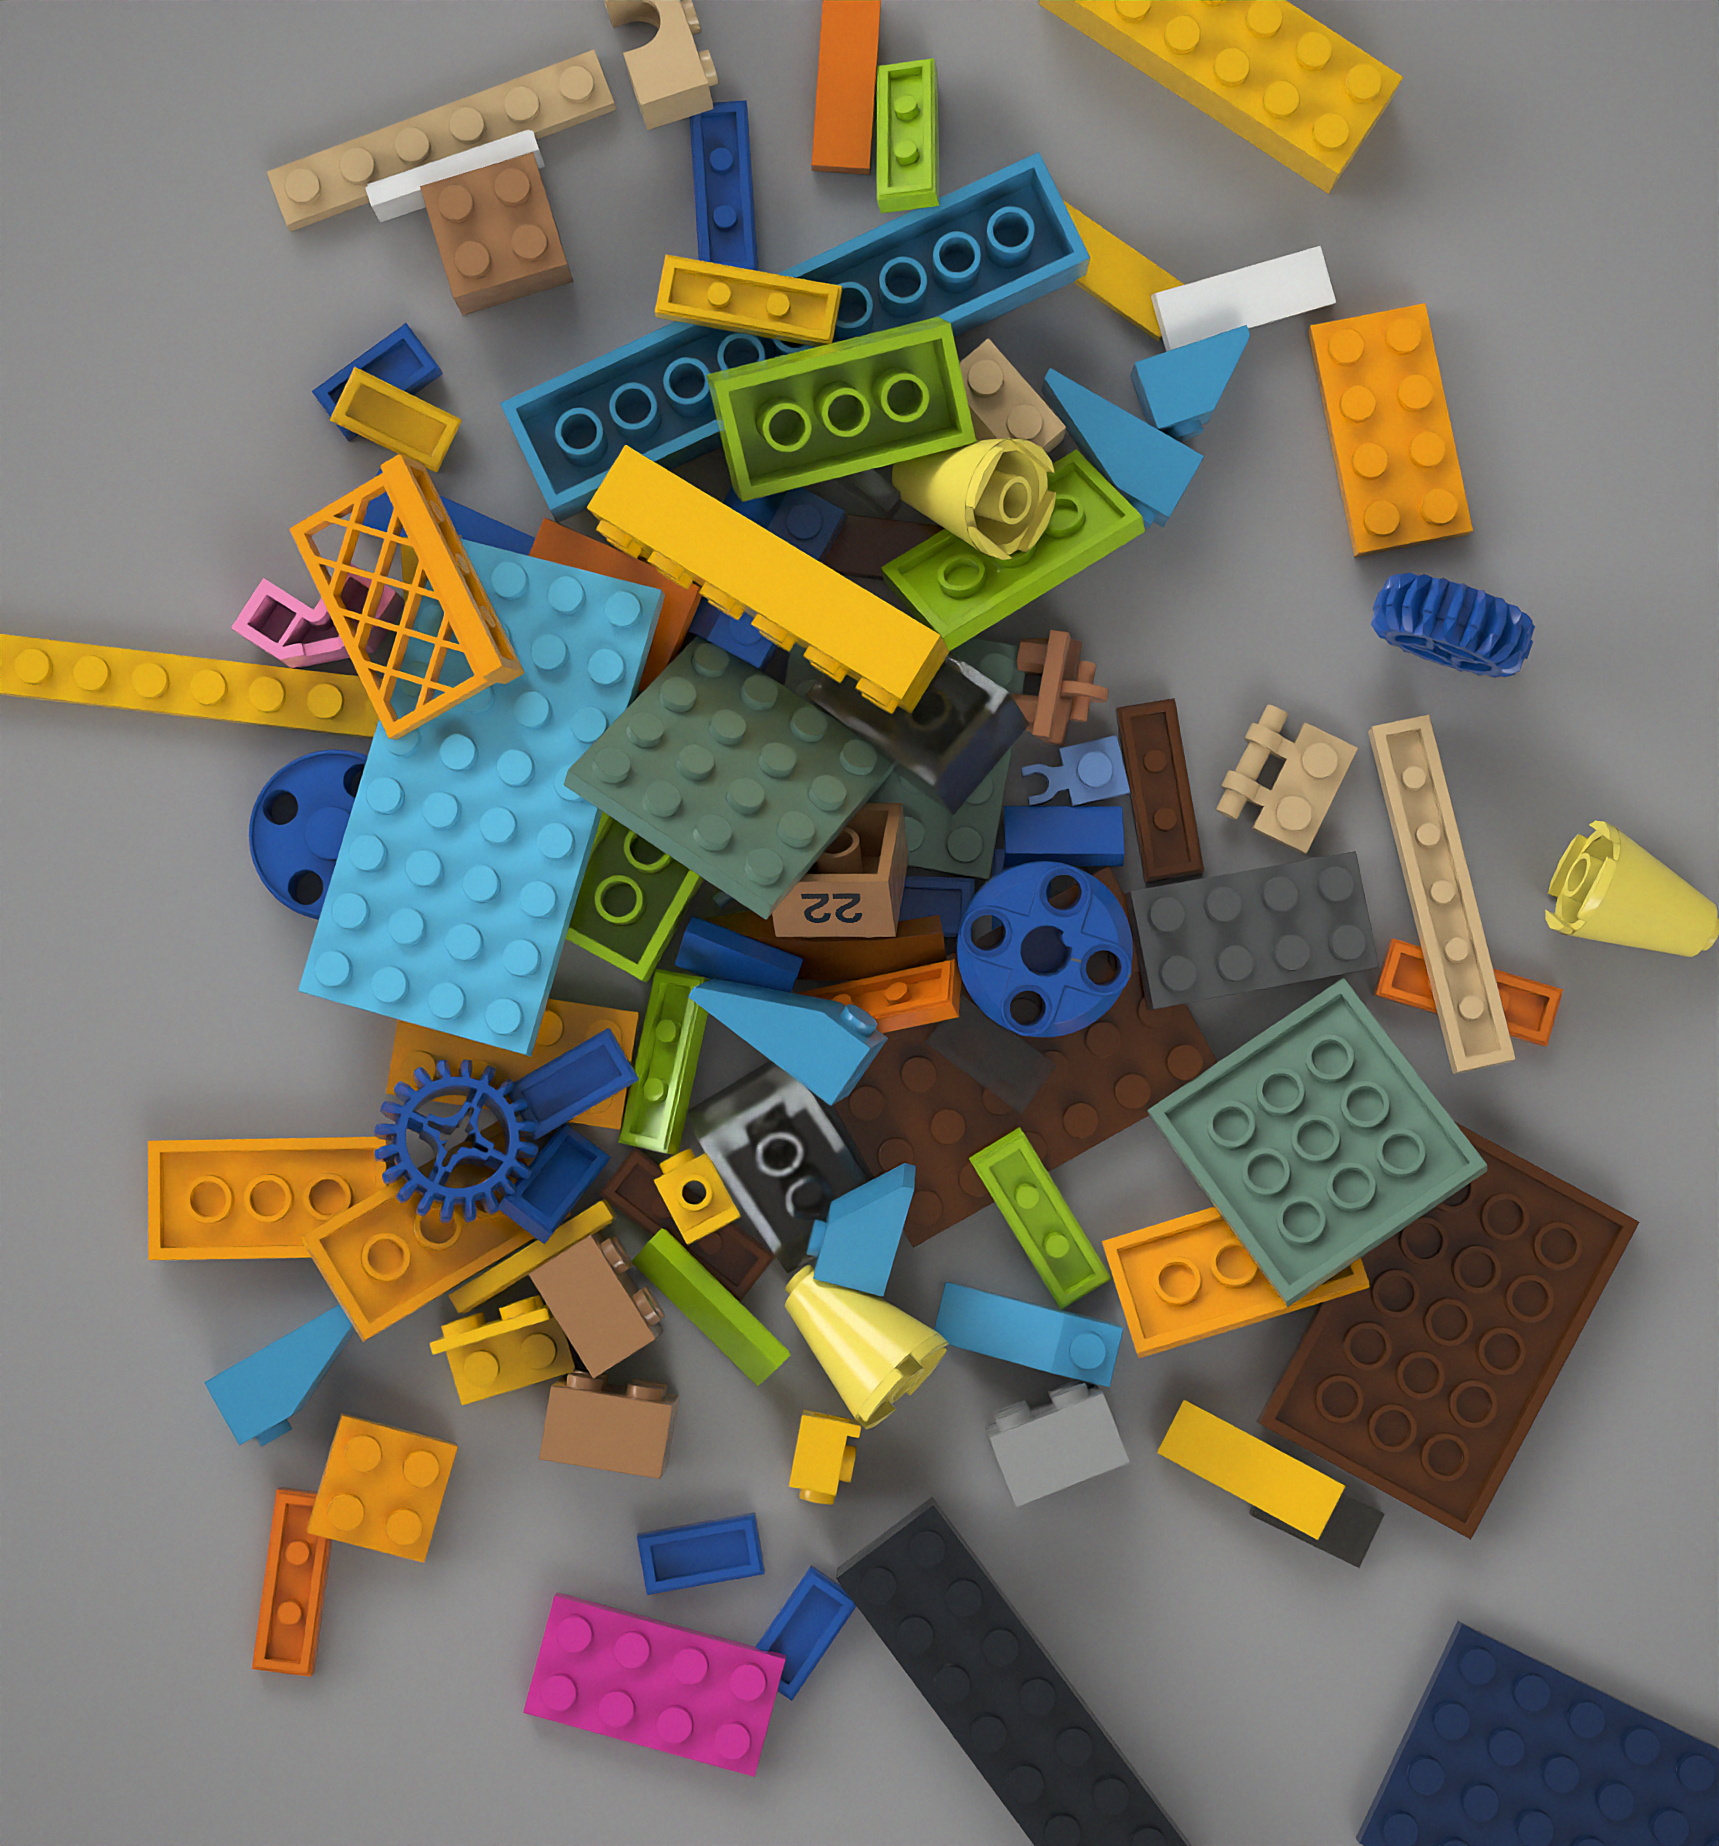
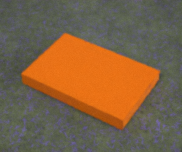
M543 518L528 556L660 589L665 594L638 690L644 691L678 656L702 598V595L699 593L702 586L692 582L688 590L657 572V568L649 562L640 558L635 559L613 546L552 519Z

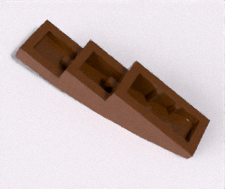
M752 910L703 919L803 959V963L797 979L818 981L860 980L947 961L940 915L899 921L896 937L871 938L776 937L772 914L766 920Z

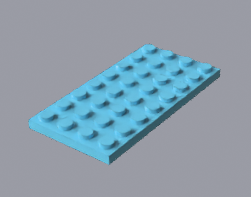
M460 538L525 673L505 685L496 682L398 740L388 738L379 719L298 991L531 1057L602 815V810L564 786L568 769L635 701L665 594L660 589ZM428 579L425 589L434 591ZM422 596L412 630L433 637L438 636L444 616L439 600ZM453 631L450 642L459 644ZM410 636L400 671L425 679L435 644ZM448 648L437 683L454 688L473 677L474 673L463 652ZM397 678L390 702L398 719L415 710L422 688L421 684ZM435 689L433 699L445 692Z

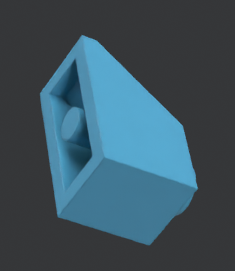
M1247 325L1135 362L1130 377L1146 423L1179 442L1203 433L1202 425L1209 422L1251 336Z
M903 1163L831 1201L826 1222L815 1219L806 1254L816 1257L813 1279L884 1296L914 1192L916 1166Z

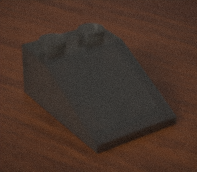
M951 652L948 653L912 713L900 706L896 707L893 714L884 711L861 696L862 693L855 688L859 681L847 674L841 683L823 674L806 694L807 698L824 713L843 724L863 741L871 744L879 754L893 764V770L953 815L1030 725L1008 691Z
M771 1060L688 1110L698 1142L787 1274L815 1258V1256L806 1254L810 1234L815 1219L826 1222L831 1201L870 1181L822 1099Z

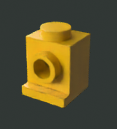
M689 1148L659 1164L664 1175L655 1179L654 1183L687 1246L741 1217L707 1152L696 1158L692 1149ZM693 1181L701 1183L706 1189L705 1199L695 1205L687 1203L682 1196L684 1186Z
M803 1409L788 1486L800 1489V1499L820 1504H834L838 1482L850 1483L857 1447L846 1445L847 1436L859 1438L861 1424L855 1419Z

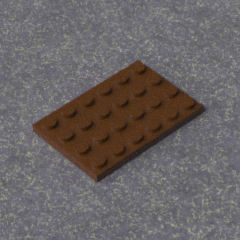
M1109 866L1092 874V876L1102 882L1112 892L1123 908L1131 930L1133 955L1131 977L1118 999L1103 1016L1089 1026L1067 1035L1056 1037L1019 1035L989 1018L973 1001L961 980L958 1018L882 1033L888 1038L850 1095L833 1104L874 1179L903 1163L916 1166L914 1192L903 1227V1231L913 1248L995 1202L969 1158L1019 1127L1021 1128L1043 1166L1049 1172L1148 1117V1109L1218 1063L1186 1004L1147 1010L1125 895ZM1077 884L1049 898L1048 902L1050 905L1063 908L1073 903L1077 897ZM1001 925L972 941L973 944L984 948L994 946L1002 937L1003 926ZM1106 950L1095 952L1086 963L1087 976L1094 982L1108 981L1117 970L1115 955ZM956 951L946 956L947 961L955 959L957 962ZM1034 991L1018 993L1010 1004L1011 1016L1019 1022L1034 1020L1042 1010L1041 996Z
M1455 1122L1486 1162L1487 1172L1361 1257L1369 1280V1288L1319 1303L1256 1422L1471 1540L1640 1222Z

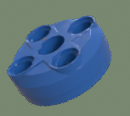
M331 749L299 757L285 765L270 778L254 804L249 824V845L255 869L263 884L277 900L291 910L316 920L320 918L355 801V797L351 792V782L356 773L364 769L368 757L365 754L349 750ZM283 795H294L298 802L297 815L291 822L277 825L272 817L274 802ZM317 873L323 881L322 895L316 902L304 905L297 897L296 888L298 882L307 874Z
M1034 861L1016 865L1000 872L976 892L966 907L959 924L956 957L961 979L968 993L989 1018L1019 1035L1056 1037L1067 1035L1089 1026L1112 1007L1131 977L1132 935L1123 908L1102 882L1085 871L1068 864ZM1062 874L1070 875L1076 881L1078 887L1077 897L1074 902L1063 908L1051 906L1046 897L1048 883L1055 876ZM984 915H992L999 918L1003 926V933L999 942L988 948L973 944L970 937V928L973 922ZM1101 950L1112 952L1117 960V970L1113 977L1104 982L1090 980L1086 973V963L1089 957ZM1023 991H1034L1042 999V1010L1039 1016L1029 1022H1019L1011 1016L1010 1004L1013 998Z

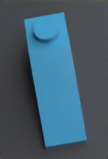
M1050 368L1044 378L1041 391L1062 423L1066 426L1067 431L1085 458L1142 515L1144 527L1149 528L1154 522L1164 528L1197 472L1204 456Z
M717 978L695 986L688 995L690 999L830 1106L850 1095L888 1039L875 1029L877 1022L870 1014L852 1004L845 1006L837 1001Z
M946 1281L934 1330L948 1341V1345L1110 1387L1124 1329L1119 1323Z
M340 1304L204 1382L239 1446L256 1437L259 1445L262 1447L293 1429L287 1418L303 1410L355 1332L353 1325Z

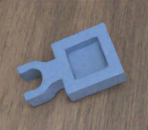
M1117 735L1059 748L1058 754L1061 762L1059 767L1052 768L1045 764H1034L1022 767L1020 770L1022 778L1040 775L1048 783L1047 791L1044 794L1028 797L1029 806L1048 803L1053 799L1054 795L1064 791L1068 792L1071 806H1082L1129 795L1130 793Z

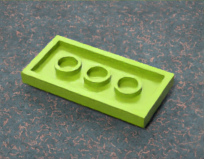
M1077 449L1053 463L1054 473L1047 472L1048 490L1056 492L1055 506L1046 530L1035 546L1027 552L1017 550L1009 555L1011 559L1006 560L990 557L947 529H944L881 567L885 584L920 623L941 635L949 651L1145 532L1142 515Z

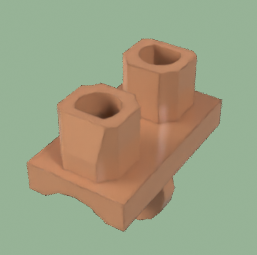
M1050 630L1049 638L1022 639L1019 645L1017 670L1026 672L1029 675L1042 676L1039 696L1013 693L1010 698L1006 720L1008 724L1031 733L1049 745L1064 746L1069 720L1087 722L1090 702L1106 703L1108 700L1109 689L1093 684L1096 664L1079 661L1082 643L1071 639L1070 633Z

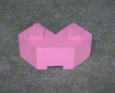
M352 563L350 564L351 567H355V568L360 569L359 567L355 566L354 564H352ZM351 573L347 574L341 594L346 610L362 614L372 582L371 579ZM265 578L262 579L231 627L243 638L293 669L350 658L322 598L313 610ZM387 585L384 586L375 619L393 624L404 608V599ZM351 618L357 631L359 620ZM375 625L372 626L365 649L367 654L377 650L388 633V629Z

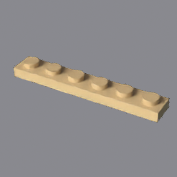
M593 49L267 171V175L286 226L291 232L369 203L370 201L365 189L368 186L367 184L528 129L530 131L533 130L537 140L615 111L616 106Z
M1430 715L1372 726L1368 734L1452 1073L1454 1075L1512 1062L1516 1058Z

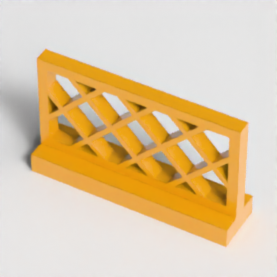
M400 453L380 465L383 473L289 528L388 738L392 740H398L496 682L505 685L525 673L424 464ZM384 492H387L394 507L387 532L363 525L369 502ZM351 513L349 521L341 519ZM331 524L347 528L337 562L322 558L312 538V535ZM402 527L409 539L400 537ZM360 532L384 539L374 573L350 566ZM397 543L414 548L419 559L412 585L387 577ZM326 566L334 568L332 578ZM348 573L372 580L362 614L346 610L341 599ZM428 579L434 591L425 589ZM385 584L410 591L399 626L375 619ZM422 596L439 600L444 611L437 637L412 630ZM351 618L359 620L357 631ZM373 625L397 632L387 667L371 662L365 650ZM453 631L459 644L450 642ZM410 636L435 644L425 679L400 671ZM448 648L463 652L474 673L473 677L454 688L437 683ZM376 671L385 673L382 683ZM397 678L422 685L415 710L398 719L390 702ZM435 689L445 692L433 699Z

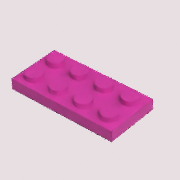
M557 1592L553 1598L523 1713L755 1777L787 1655L770 1650L766 1652L752 1645Z

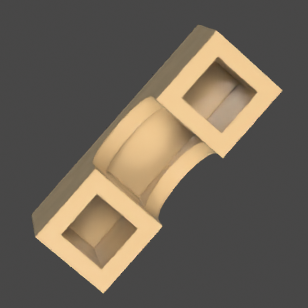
M603 0L612 28L641 21L650 23L659 29L656 36L648 44L623 53L629 78L647 130L714 109L709 87L719 84L709 50L698 52L692 35L701 33V28L692 0Z

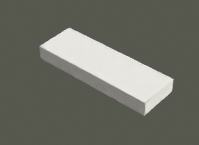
M528 129L367 184L368 186L365 189L371 207L381 223L425 208L426 205L420 189L422 185L532 152L538 167L542 168L545 165L533 130L530 131Z
M1321 246L1151 295L1166 352L1244 325L1251 329L1336 303Z

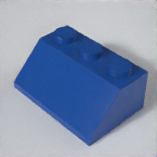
M732 485L723 501V504L822 564L847 521L845 510L802 487L742 502L734 492ZM704 596L700 600L687 634L693 637L698 636L709 643L719 646L765 673L779 647L759 634V630L751 625L754 619L752 616L744 612L739 621L708 603V599Z

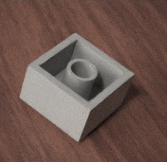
M1072 1380L1049 1390L1048 1393L1051 1401L1029 1408L1026 1400L993 1413L995 1423L985 1426V1429L1016 1508L1130 1463L1105 1396L1096 1384L1093 1383L1086 1386L1082 1380Z

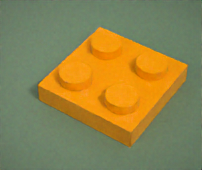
M341 1413L307 1532L424 1563L458 1445L446 1440Z

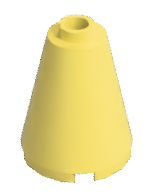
M1020 438L976 440V443L894 463L892 467V486L899 499L983 554L1002 560L1011 559L1009 555L1017 550L1027 552L1035 546L1048 526L1055 506L1056 492L1048 490L1047 472L1054 473L1051 459L1041 446Z
M1595 820L1589 824L1596 830L1589 838L1577 834L1571 841L1557 865L1548 890V894L1557 898L1555 913L1545 909V919L1550 929L1563 935L1685 957H1694L1701 950L1706 951L1715 943L1719 935L1717 906L1617 827L1604 821Z
M810 1264L806 1265L786 1285L785 1291L790 1296L786 1300L784 1307L855 1420L866 1430L870 1429L896 1410L891 1403L898 1400L905 1393L911 1396L942 1360L947 1351L945 1346L949 1343L940 1333L878 1295L813 1279L814 1268Z

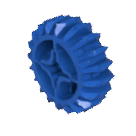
M1410 572L1389 576L1381 592H1378L1372 609L1375 612L1370 625L1374 628L1377 635L1385 639L1389 645L1397 646L1403 649V652L1412 653L1439 665L1451 667L1460 672H1471L1478 676L1485 674L1496 678L1515 675L1516 672H1520L1524 659L1528 658L1533 644L1531 637L1535 626L1532 624V619L1527 613L1522 612L1518 606L1506 603L1503 598L1487 594L1485 590L1468 587L1465 583L1451 582L1444 577L1439 579L1426 574L1418 576Z
M466 1059L460 1065L458 1077H451L450 1066L446 1060L438 1061L436 1065L437 1080L433 1082L425 1069L422 1067L417 1068L413 1073L414 1081L419 1089L417 1091L408 1084L399 1081L394 1087V1092L404 1105L401 1106L394 1102L384 1101L380 1112L385 1117L395 1121V1124H377L374 1129L375 1137L392 1141V1145L382 1146L375 1150V1160L379 1162L395 1160L396 1163L395 1166L387 1169L382 1174L383 1182L391 1184L403 1177L407 1183L399 1190L396 1199L400 1203H405L415 1191L422 1195L423 1198L419 1202L416 1211L422 1217L426 1216L429 1212L432 1201L441 1203L439 1217L442 1223L450 1222L454 1205H461L462 1216L465 1222H473L476 1219L477 1211L475 1202L479 1200L486 1212L490 1215L495 1214L499 1210V1204L493 1192L498 1191L503 1197L506 1194L513 1195L517 1188L508 1179V1176L516 1179H528L532 1173V1170L527 1165L517 1161V1158H534L538 1153L537 1145L520 1141V1137L529 1136L536 1132L538 1128L536 1121L526 1120L517 1122L516 1119L517 1116L529 1108V1101L526 1098H522L509 1105L506 1098L513 1091L515 1083L508 1079L502 1083L498 1090H495L489 1085L496 1071L491 1066H487L483 1070L480 1081L470 1078L473 1068L472 1061ZM461 1095L467 1097L460 1111L452 1117L442 1118L433 1114H429L426 1117L416 1112L425 1103L441 1096ZM483 1105L493 1112L502 1127L505 1138V1153L494 1149V1143L482 1137L478 1130L477 1120ZM469 1116L470 1120L465 1128V1132L468 1135L464 1142H472V1148L461 1147L457 1154L452 1155L448 1165L443 1167L442 1162L447 1154V1150L444 1148L448 1140L440 1141V1134L451 1135L456 1128L460 1127L464 1117ZM406 1129L420 1134L419 1139L429 1144L434 1151L435 1163L428 1178L419 1172L409 1156L406 1145ZM472 1164L480 1168L486 1165L496 1170L490 1178L475 1186L466 1188L445 1187L451 1172L460 1165Z

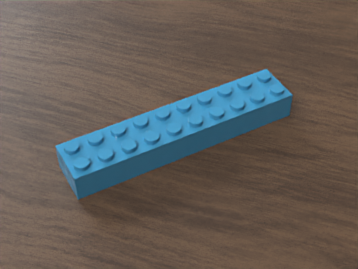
M1037 152L939 198V206L915 209L778 273V275L842 286L843 292L833 343L934 317H940L951 323L953 336L957 337L1085 276L1090 256L1040 152ZM675 321L503 401L500 405L556 522H561L587 510L588 504L625 445L668 471L723 446L706 377L707 374L815 348V346Z

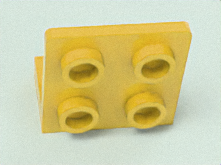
M540 1294L509 1303L499 1308L502 1318L486 1322L484 1313L479 1312L450 1321L448 1324L441 1326L443 1336L430 1342L432 1355L446 1351L461 1405L571 1373L574 1368H578L568 1337L548 1305H543Z

